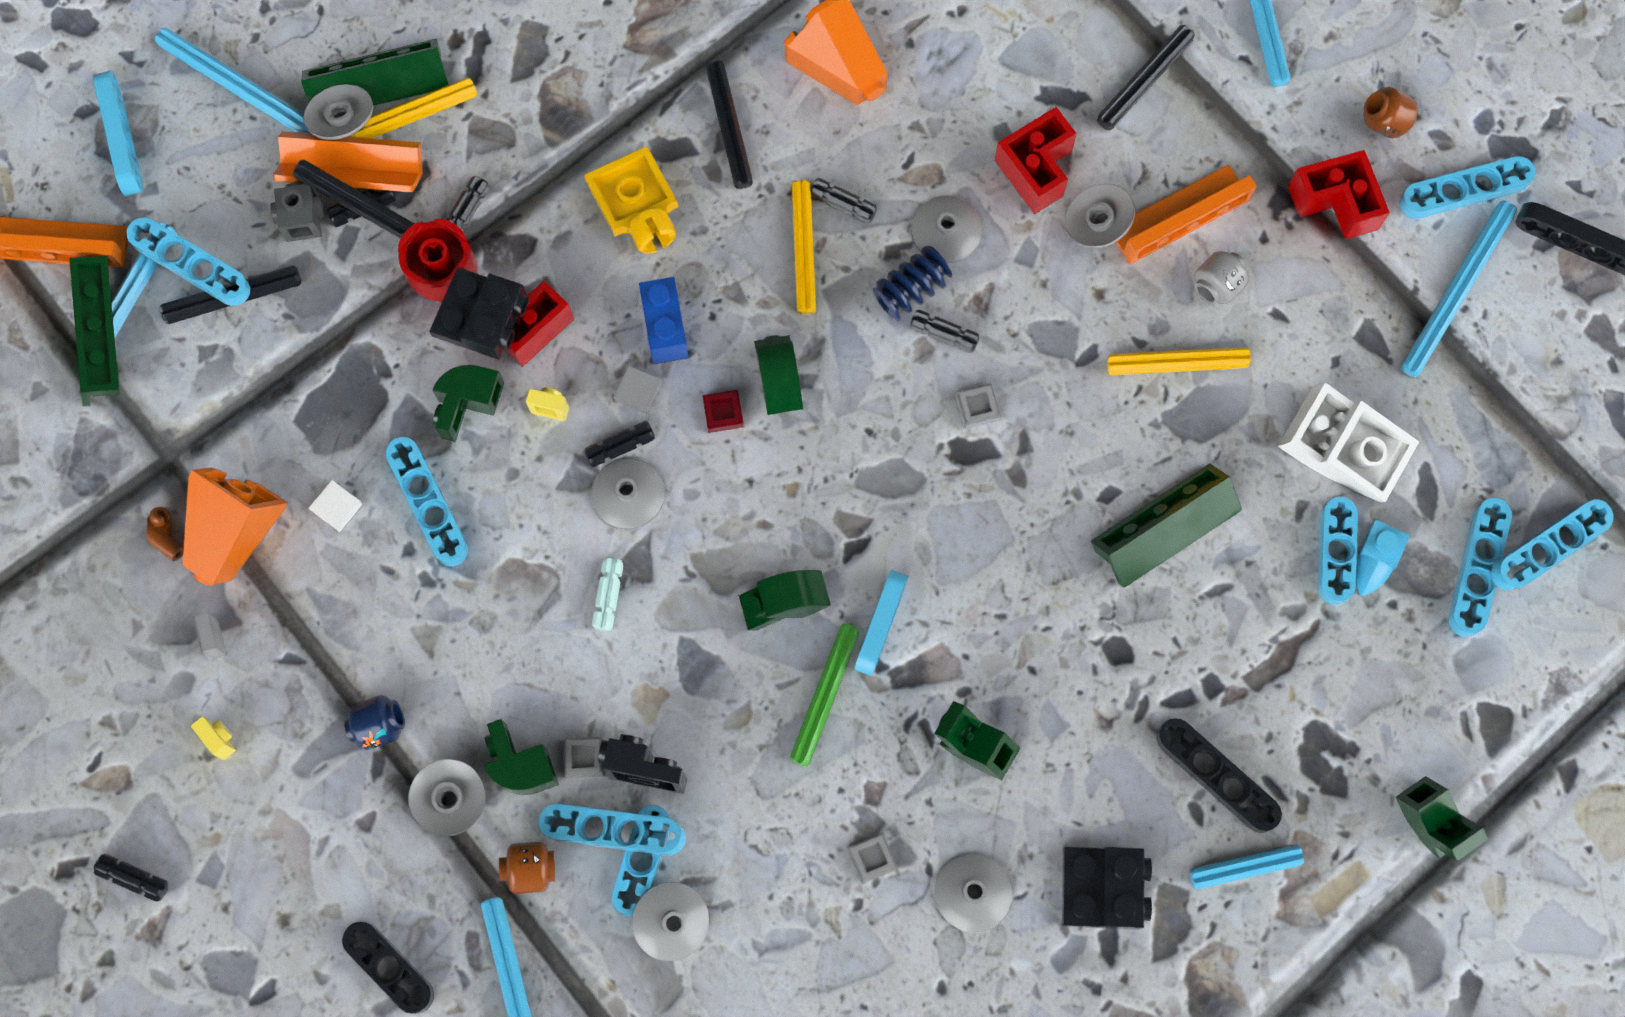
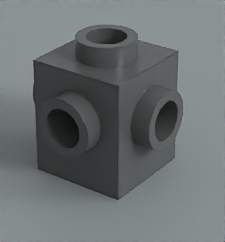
M299 182L274 189L275 202L270 204L271 216L274 224L278 225V229L285 240L291 242L322 237L320 217H325V206L322 196H317L312 187Z

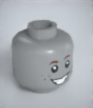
M1224 251L1214 252L1194 274L1197 294L1204 301L1212 305L1216 303L1228 304L1248 283L1245 260L1234 252L1230 254Z

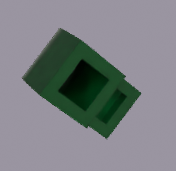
M772 335L763 340L754 341L767 415L802 410L801 387L790 335Z
M461 365L448 370L437 380L432 391L437 400L443 403V405L439 404L436 407L433 425H435V429L442 439L456 442L466 409L494 416L504 386V381L499 371L476 365Z
M797 570L771 576L756 582L758 587L738 595L748 631H758L784 618H805L831 606L821 570Z
M955 701L952 702L948 711L941 717L939 726L934 733L941 740L940 745L948 752L972 767L1001 781L1020 750V747L1005 732L981 722L965 705Z
M502 719L487 724L490 735L484 737L491 758L498 757V760L484 765L486 772L493 781L506 791L517 795H532L559 785L548 750L543 744L516 753L507 724Z
M1427 776L1396 796V800L1408 824L1422 843L1438 858L1446 854L1458 862L1488 840L1481 826L1458 812L1449 790Z

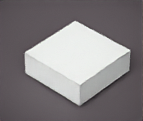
M331 480L308 509L340 533L363 504L359 499Z

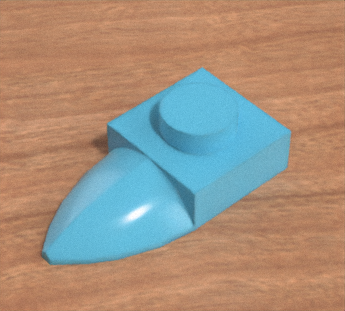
M1378 520L1371 524L1357 558L1356 584L1360 595L1365 596L1375 591L1389 578L1400 561L1410 537L1409 534Z

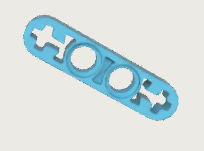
M112 70L93 75L94 86L118 186L125 197L144 191L119 83Z
M1516 156L1416 182L1409 185L1400 197V209L1407 217L1419 219L1525 190L1534 179L1536 173L1535 166L1527 158ZM1513 169L1516 173H1522L1524 175L1521 178V180L1518 176H1507ZM1485 176L1489 178L1492 182V189L1485 191L1478 188L1475 184V177ZM1442 186H1455L1459 191V198L1449 199L1445 197L1442 193ZM1413 195H1415L1417 199L1428 198L1425 200L1421 207L1418 204V202L1410 201Z
M138 218L129 224L127 238L138 252L227 305L237 306L248 299L250 285L246 278L236 269L150 218ZM150 232L158 241L157 245L155 246L153 242L146 238L140 239V233ZM171 246H182L183 253L181 257L174 261H169L165 258V253ZM207 262L212 265V270L208 276L204 278L194 276V270L199 264ZM222 277L224 281L231 285L237 284L239 289L236 292L232 290L227 291L219 282L220 278Z
M408 437L393 439L386 448L387 461L433 554L440 563L446 566L461 564L468 555L467 542L419 447ZM401 448H405L408 452L411 451L408 457L414 468L409 471L403 461L398 458L400 456L398 450ZM417 477H424L429 481L428 489L419 495L411 493L409 487L412 480ZM440 508L445 514L443 521L436 526L426 524V513L430 509ZM446 532L453 544L459 543L455 547V555L449 556L447 552L441 554L446 549V546L439 534Z
M1492 497L1486 499L1476 507L1473 513L1449 613L1450 628L1461 637L1476 635L1485 628L1488 622L1496 584L1492 579L1491 569L1493 564L1503 557L1512 519L1510 506L1500 498ZM1493 508L1495 509V516L1500 519L1493 523L1490 532H1483L1488 528L1490 516L1484 513ZM1477 541H1486L1492 546L1494 553L1491 559H1483L1478 556L1475 551ZM1470 575H1477L1484 580V593L1477 594L1468 588L1467 579ZM1470 602H1475L1477 604L1472 607L1470 616L1473 620H1476V623L1467 627L1465 626V619L1460 618V615L1468 611Z
M1599 499L1578 505L1498 559L1491 569L1494 583L1499 588L1507 591L1526 586L1608 530L1614 520L1611 507ZM1592 512H1595L1597 518L1594 520V523L1584 526L1581 521L1586 520L1592 515ZM1562 526H1566L1572 531L1573 542L1571 545L1563 543L1560 539L1559 531ZM1535 544L1540 545L1546 552V560L1543 564L1536 562L1532 556V548ZM1522 564L1525 568L1517 571L1513 578L1510 579L1507 576L1510 567Z
M551 804L539 816L541 832L545 836L560 842L665 856L680 852L686 842L684 828L678 822L665 817L564 804ZM560 813V817L567 821L575 822V829L568 826H558L556 831V828L550 826V822L552 819H558ZM593 817H600L603 822L601 833L596 837L589 838L585 833L587 821ZM634 821L639 826V835L634 841L626 843L621 837L622 827L626 823ZM669 827V831L675 834L674 840H668L664 847V842L657 838L649 837V830L655 833H666Z

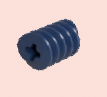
M927 245L922 248L921 255L916 253L910 257V263H901L898 268L899 271L892 270L888 272L887 279L881 278L877 280L873 293L883 310L898 322L901 320L898 311L900 307L907 313H911L912 307L909 301L912 299L918 305H922L924 302L921 292L924 291L928 296L933 297L935 292L932 284L935 283L938 287L944 289L946 283L943 276L946 275L951 278L952 272L940 253L932 246Z

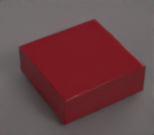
M738 390L702 395L708 433L744 428Z

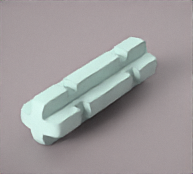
M604 558L601 568L603 577H600L595 603L597 611H594L592 625L595 629L610 631L613 628L615 616L612 614V611H616L621 583L618 577H622L623 571L622 560L616 558Z

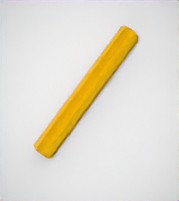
M465 78L372 115L359 131L349 137L374 138L477 96L474 83L470 78Z
M796 180L792 183L797 312L802 315L816 312L811 183L808 180Z
M1248 347L1115 353L1108 355L1107 370L1110 375L1247 368L1251 362V356Z

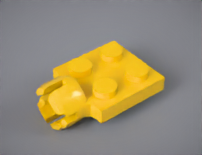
M647 146L584 175L586 184L615 237L625 233L631 235L639 251L645 254L657 253V249L652 242L654 236H657L663 249L674 241L676 232L668 214L678 208V203Z

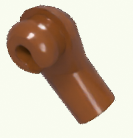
M164 507L153 508L147 518V541L173 562L177 561L183 555L184 546L172 538L171 514Z

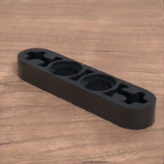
M1527 202L1522 205L1515 221L1519 229L1625 275V240L1545 205L1535 202Z
M1174 718L1160 726L1156 739L1162 751L1254 832L1265 833L1279 825L1282 811L1278 803L1190 724L1182 719ZM1167 728L1171 731H1175L1177 728L1183 732L1180 739L1187 746L1192 744L1193 740L1198 744L1197 747L1188 753L1186 759L1181 755L1186 750L1183 745L1178 742L1173 745L1168 743L1167 739L1170 735L1166 731ZM1205 752L1211 755L1214 760V768L1211 772L1202 773L1196 769L1194 757L1197 753ZM1235 778L1241 782L1243 794L1239 799H1231L1224 793L1223 783L1226 779ZM1253 793L1257 798L1252 800L1251 803L1259 809L1265 806L1268 807L1270 812L1267 816L1271 822L1263 821L1259 824L1255 820L1258 813L1250 805L1244 811L1239 805L1247 801Z

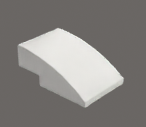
M1323 383L1311 388L1278 447L1327 478L1366 497L1384 503L1419 441L1363 401L1353 403L1330 385Z

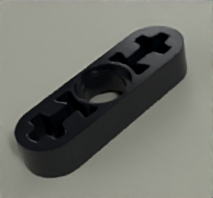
M355 922L347 927L342 937L345 951L390 999L406 1013L420 1014L428 1010L434 1000L433 987L399 950L372 924ZM369 931L368 943L374 949H379L381 944L385 947L371 958L369 964L366 962V959L371 957L372 954L363 947L354 948L357 942L354 936L356 932L365 934ZM392 956L397 960L399 969L393 978L386 980L379 975L378 965L383 958ZM407 972L411 974V977L404 981L412 988H423L420 994L423 1001L420 1005L418 1003L408 1005L406 1001L410 995L403 987L398 986L396 992L392 989V986L399 984L405 978Z

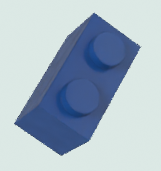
M669 277L640 282L639 288L653 364L688 359L689 355L675 278Z

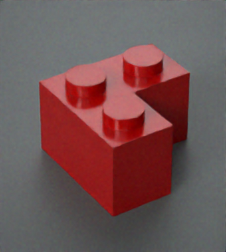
M1057 107L1010 134L997 144L994 161L1034 215L1064 196L1068 178L1056 162L1072 152L1077 133Z
M1365 150L1297 168L1288 185L1299 217L1333 208L1345 240L1378 231L1390 214Z
M542 281L527 295L529 297L528 307L522 318L518 317L514 325L515 336L509 350L504 349L521 367L526 365L574 320L569 304L545 281Z

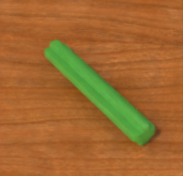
M843 623L839 628L790 755V760L795 764L806 767L810 764L859 636V629L852 625Z

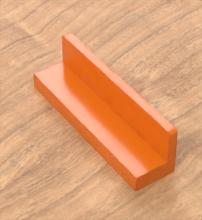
M282 131L278 136L281 163L273 173L274 181L303 183L293 176V171L300 160L310 162L353 188L413 192L423 175L421 142L349 136L327 140L318 138L311 133Z
M1224 166L1136 213L1131 228L1116 244L1131 265L1249 202L1257 185L1250 175L1239 180L1230 166Z
M0 217V259L70 264L69 258L107 256L108 267L124 268L129 243L127 238L128 227Z

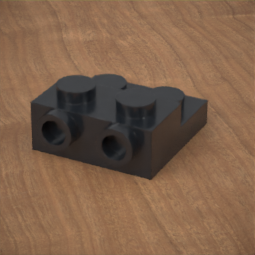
M457 267L429 332L434 338L500 360L504 349L509 350L515 336L514 325L518 317L522 318L528 307L529 297H527L523 284L491 273L486 277Z
M620 734L619 740L612 738L602 740L598 762L602 763V769L610 779L684 794L687 777L683 769L677 766V761L662 757L654 758L648 746L642 743L643 739L636 736Z
M1064 847L1062 926L1143 929L1144 921H1151L1152 916L1151 897H1144V881H1151L1152 861L1151 858H1144V849Z

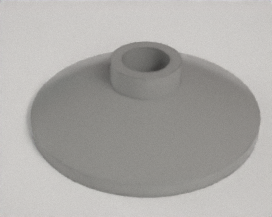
M349 84L332 86L321 91L310 100L304 111V123L308 131L318 138L327 140L344 138L359 131L369 121L373 112V102L368 92L359 86Z
M1099 184L1083 190L1072 200L1065 214V227L1069 236L1077 244L1087 248H1102L1117 242L1129 231L1135 218L1133 200L1128 192L1113 184ZM1107 219L1104 223L1099 224L1100 221Z
M944 196L927 201L917 210L912 221L911 234L913 242L920 252L923 247L929 245L940 253L946 263H955L967 258L975 251L981 239L982 225L977 212L971 205L961 199ZM943 221H950L954 226L946 229L941 223Z
M633 458L619 459L606 465L596 476L591 491L592 503L599 517L610 526L628 530L642 527L651 522L660 512L665 495L664 485L658 472L648 463ZM624 485H631L633 492L629 495H622L620 489Z
M442 759L425 766L415 776L408 794V804L413 819L425 831L438 836H454L472 827L481 816L486 799L485 787L479 774L470 765L455 759ZM447 793H454L456 795L455 803L451 806H445L443 803L444 796Z
M966 854L951 860L942 869L935 885V900L939 912L953 927L966 932H982L993 928L1006 916L1012 901V887L1007 873L996 861L984 855ZM970 885H977L981 888L982 894L980 898L972 899L968 896L967 889Z
M664 882L651 887L639 898L633 910L632 931L634 938L644 952L658 960L677 961L688 957L701 946L708 932L709 914L704 900L694 889L682 883ZM671 916L679 918V926L675 930H668L666 926V921Z

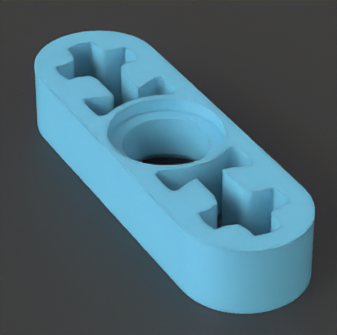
M1345 497L1331 499L1322 508L1320 513L1318 592L1325 602L1332 605L1346 602L1356 589L1358 510L1356 505ZM1339 507L1341 508V514L1347 515V517L1340 524V532L1329 534V531L1333 532L1337 528V517L1330 513ZM1334 541L1343 543L1348 551L1346 559L1336 560L1331 557L1328 551L1329 543ZM1346 567L1347 570L1343 569L1339 573L1338 578L1339 585L1345 586V589L1339 595H1336L1335 589L1328 587V584L1335 579L1336 569Z
M890 570L859 653L855 671L873 676L905 590L908 575Z
M648 805L638 812V814L653 816V813H658V817L670 819L668 813L657 805ZM634 822L628 842L634 841L639 835V826L636 822ZM669 827L666 833L653 832L652 838H657L664 842V847L670 832ZM625 851L612 892V903L618 912L625 916H632L636 903H632L630 909H625V902L620 899L621 892L628 893L632 884L631 880H624L626 873L628 872L635 878L647 879L645 886L637 883L635 894L641 897L648 889L653 887L662 855L651 854L653 858L651 867L646 871L639 872L631 866V857L635 851Z

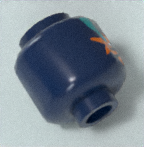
M379 695L353 704L349 710L348 720L345 721L344 727L346 735L351 742L356 741L361 748L371 750L398 740L401 729L405 727V718L397 701H391L388 697Z

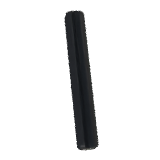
M1180 25L1099 113L1097 122L1100 126L1109 131L1118 124L1190 45L1195 36L1193 30L1189 29L1186 25Z
M721 60L709 62L706 65V72L734 187L736 189L748 188L753 184L752 175L725 65Z
M300 160L293 171V176L296 179L400 239L404 232L415 224L306 160Z
M292 265L246 279L250 285V295L246 301L299 286L301 284V277L298 269ZM237 284L224 285L227 291L232 290L236 292L239 289ZM204 291L160 305V313L166 324H172L229 307L230 305L221 302Z

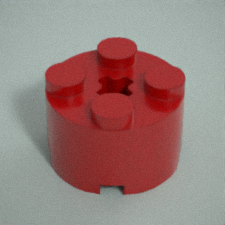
M435 219V221L425 223L420 221L409 227L399 241L398 258L401 270L411 288L423 298L442 303L457 267L476 273L477 262L471 246L462 229L451 221L445 219Z

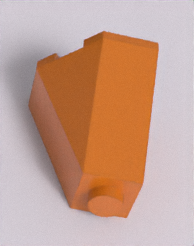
M825 0L813 7L805 16L808 22L804 25L802 31L799 34L792 31L785 39L784 52L786 61L856 105L866 100L873 101L880 97L887 88V71L850 0Z
M212 467L192 470L189 475L183 566L194 573L193 576L197 581L209 586L232 581L288 505L287 501L261 484L247 479L244 483L235 479L226 480V472Z

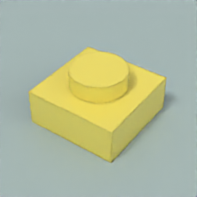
M546 387L541 388V391L529 389L526 404L531 414L566 422L569 406L561 392Z
M202 716L191 725V728L214 756L225 760L236 751L229 742L233 735L220 720L214 723Z

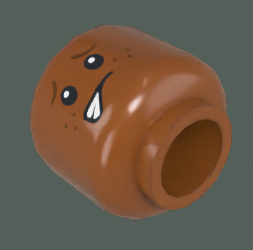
M1383 87L1367 98L1363 116L1364 122L1370 129L1393 139L1401 137L1412 128L1416 121L1418 110L1416 102L1409 95L1393 87Z
M543 842L511 844L507 849V857L499 858L500 881H507L509 890L514 894L544 892L547 890L549 882H555L554 850L548 851L546 844Z

